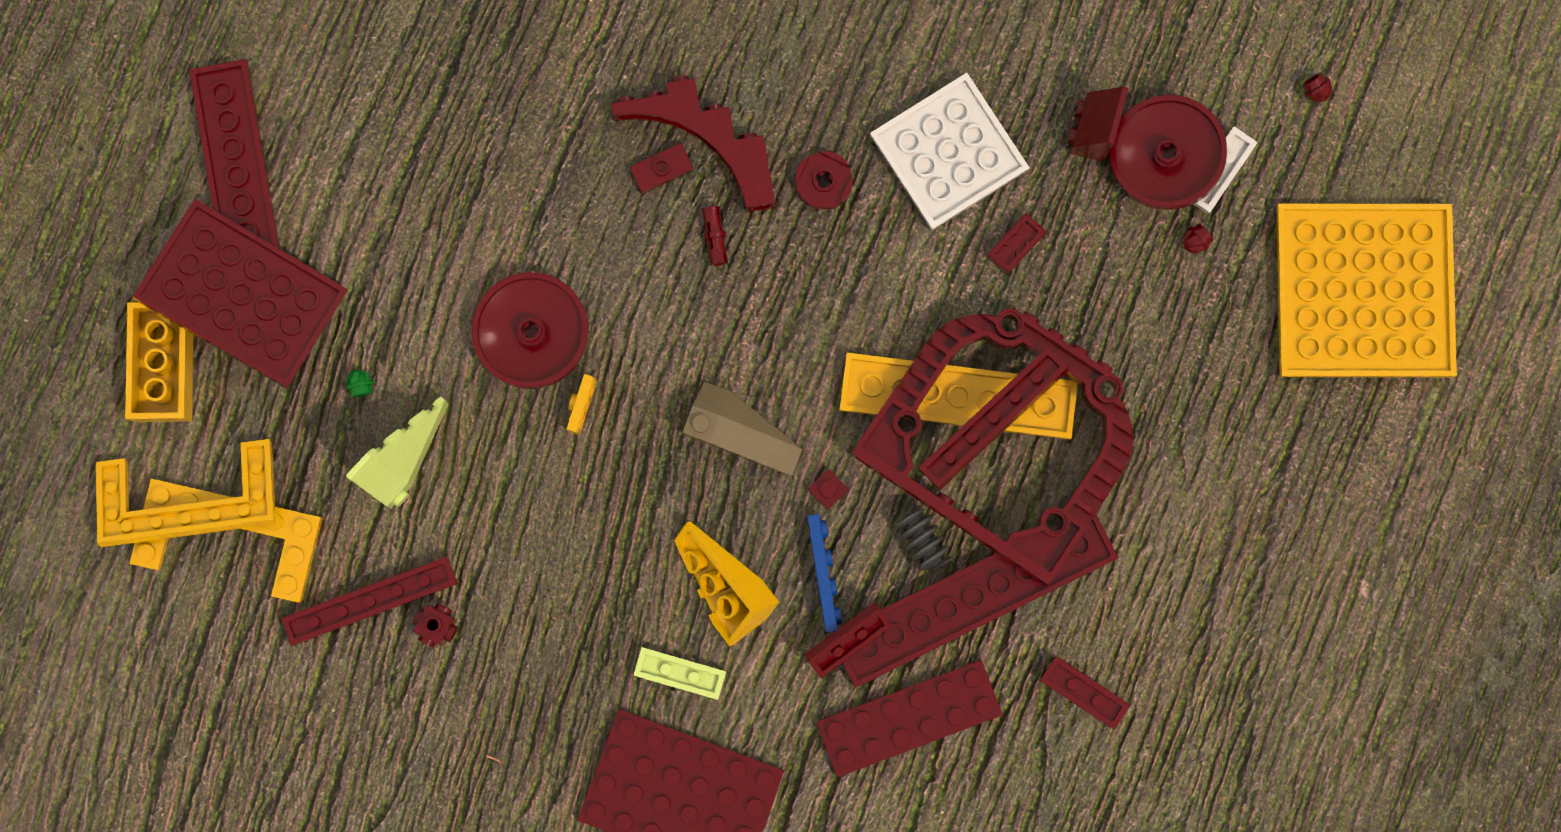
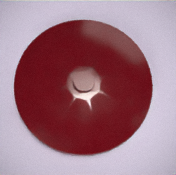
M1178 95L1155 96L1133 106L1121 118L1114 144L1110 150L1112 171L1121 188L1135 201L1160 210L1184 208L1206 197L1219 182L1227 159L1226 137L1215 115L1199 102Z
M519 273L496 283L480 300L472 321L473 345L481 363L498 380L517 388L538 389L553 385L564 379L579 364L588 344V317L580 299L564 282L542 273Z

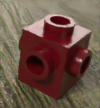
M439 603L435 607L427 605L425 610L421 608L413 621V624L416 625L413 632L420 635L418 640L433 648L436 643L439 645H445L446 642L450 643L458 629L455 626L458 619L451 616L453 611ZM432 619L438 622V628L434 631L428 627Z

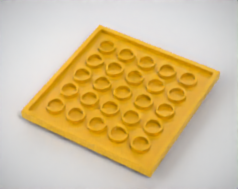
M1278 204L1276 206L1279 377L1454 378L1457 376L1452 204Z

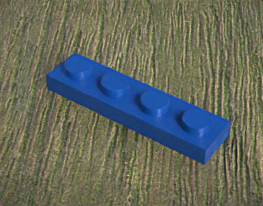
M819 514L809 515L807 519L825 632H835L837 625L842 624L840 607L834 608L832 596L838 594L835 578L829 579L828 567L833 566L831 550L825 549L823 538L828 537L826 520L820 521Z

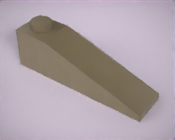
M707 382L703 383L682 432L685 437L791 477L802 452V448L734 393Z

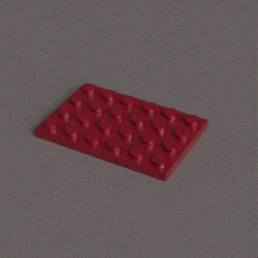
M194 199L132 298L287 389L348 289L197 199Z
M619 709L577 821L606 832H762L785 770Z

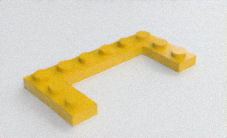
M270 439L240 443L243 496L130 512L128 462L126 459L96 462L98 545L100 547L276 524L272 442Z
M151 479L143 510L234 497ZM275 507L276 524L241 529L285 539L271 596L302 603L322 517ZM169 538L134 543L129 564L161 571Z

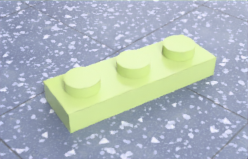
M641 647L633 676L719 700L726 671Z

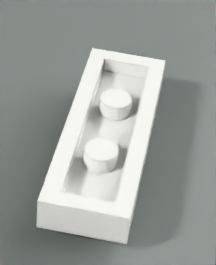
M1233 127L1226 137L1227 159L1219 182L1206 197L1193 204L1206 214L1211 212L1258 143L1236 127Z

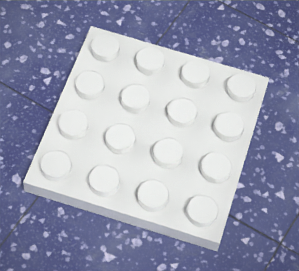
M968 73L960 76L870 133V137L932 231L1029 170V166Z

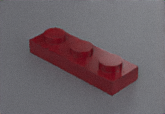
M874 602L806 652L804 656L819 677L822 678L892 625L880 607Z
M1057 656L1053 658L1039 680L1113 730H1115L1130 707V704Z

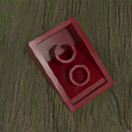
M1122 86L1088 92L1084 101H1078L1074 116L1079 117L1077 128L1071 127L1067 144L1072 145L1070 154L1104 162L1114 144L1129 88Z

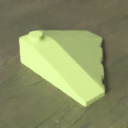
M440 396L433 402L432 405L434 407L432 411L427 409L426 411L422 410L409 420L408 424L410 426L407 430L405 428L397 429L383 441L385 445L382 449L380 447L372 448L346 476L385 506L392 508L396 505L399 507L409 496L407 491L415 480L449 403Z

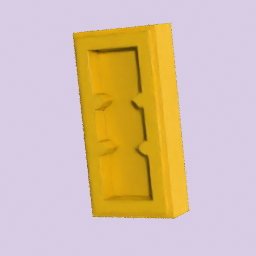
M584 374L578 394L573 393L568 410H571L572 413L566 429L569 433L576 435L581 433L597 384L593 376Z

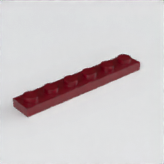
M1047 347L918 467L919 470L941 490L1069 371L1068 366Z
M446 556L281 618L290 645L295 646L458 585L449 557Z

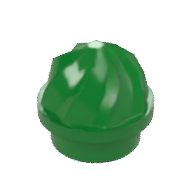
M356 369L348 375L345 389L349 391L350 398L373 394L372 386L375 384L366 371Z

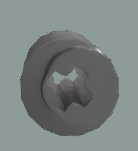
M923 508L902 519L896 527L897 529L907 528L902 535V539H912L907 546L908 550L918 549L912 558L913 560L923 559V562L918 567L919 571L928 570L931 572L954 560V557H944L949 547L938 546L944 537L942 535L933 536L938 526L927 525L933 516L931 514L922 515V512L926 509Z

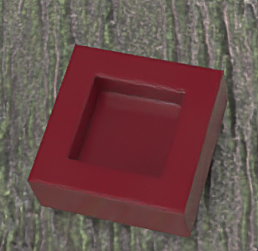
M830 469L808 488L810 493L827 510L849 491Z

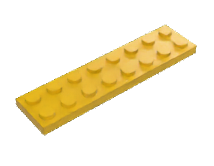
M847 353L840 411L877 416L914 361ZM947 365L916 412L920 415L923 422L963 426L1018 374ZM1059 379L1003 432L1071 440L1078 384L1072 380ZM903 417V418H901V419H906V420H912V419L909 418V417Z

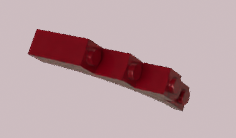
M688 76L672 78V82L666 83L668 94L662 95V92H651L646 94L645 98L634 100V97H622L617 99V103L611 104L615 121L645 120L660 122L679 128L706 144L731 171L742 193L747 213L775 208L763 135L757 136V133H747L741 135L740 139L735 140L729 107L715 104L706 107V111H700L695 78L689 79Z

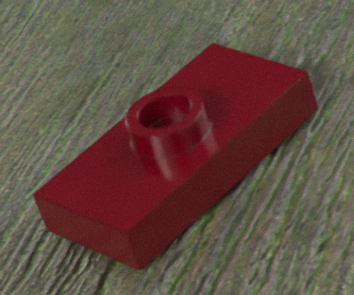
M679 143L630 166V170L641 193L644 194L693 171L694 167L682 143Z
M1025 213L987 253L986 257L1008 275L1042 239L1047 231Z

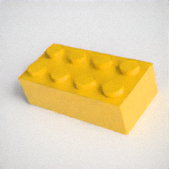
M127 302L125 419L132 422H192L194 334L139 302Z

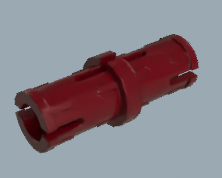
M720 206L702 208L705 224V234L703 236L709 250L710 266L726 265L728 260L724 239L727 237L721 223Z

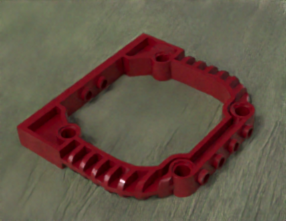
M1005 309L997 316L975 314L960 317L943 325L929 338L852 451L851 456L1043 585L1048 586L1122 475L1130 459L1133 445V430L1127 408L1120 399L1123 392V384L1116 375L1111 373L1113 369L1101 360H1098L1096 363L1087 357L1089 353L1077 344L1070 346L1063 341L1064 336L1053 328L1046 330L1038 324L1039 319L1029 312L1025 311L1022 314L1015 309ZM1005 318L1014 320L1016 330L1013 332L1005 331L1001 326V321ZM981 340H986L1002 350H1013L1021 346L1036 357L1048 347L1068 366L1069 371L1065 376L1082 387V397L1085 404L1094 413L1102 417L1103 442L1096 459L1063 508L1052 507L1047 509L1040 515L1037 527L1025 531L1012 532L1006 541L976 522L978 517L970 511L963 509L960 512L951 506L954 501L943 493L939 492L936 496L908 477V474L914 467L910 452V440L918 435L922 426L921 417L916 412L949 361L962 348ZM1100 384H1110L1114 389L1113 396H1103L1099 390ZM903 417H909L914 421L915 428L910 432L902 431L898 421ZM1055 515L1061 520L1059 530L1053 531L1047 527L1046 520L1048 516Z

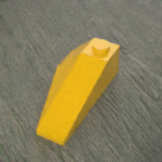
M691 521L684 525L674 542L688 572L694 574L700 586L697 592L700 598H705L712 614L708 616L713 626L727 644L733 646L763 623L780 602L761 578Z

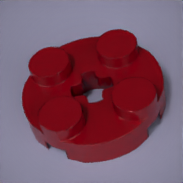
M822 151L809 155L802 160L797 168L795 176L796 190L801 199L810 207L819 210H833L842 204L851 192L853 178L849 165L844 158L834 152ZM826 173L830 175L829 181L832 184L830 186L825 185L824 188L819 187V181L816 180V177H823Z

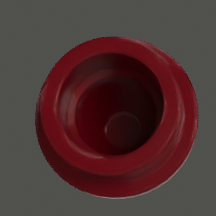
M1322 73L1313 75L1302 84L1305 89L1304 95L1315 102L1328 100L1332 93L1331 80L1329 77L1325 78Z
M1197 224L1195 227L1190 226L1183 238L1184 248L1194 254L1207 251L1209 244L1213 242L1211 234L1201 224Z

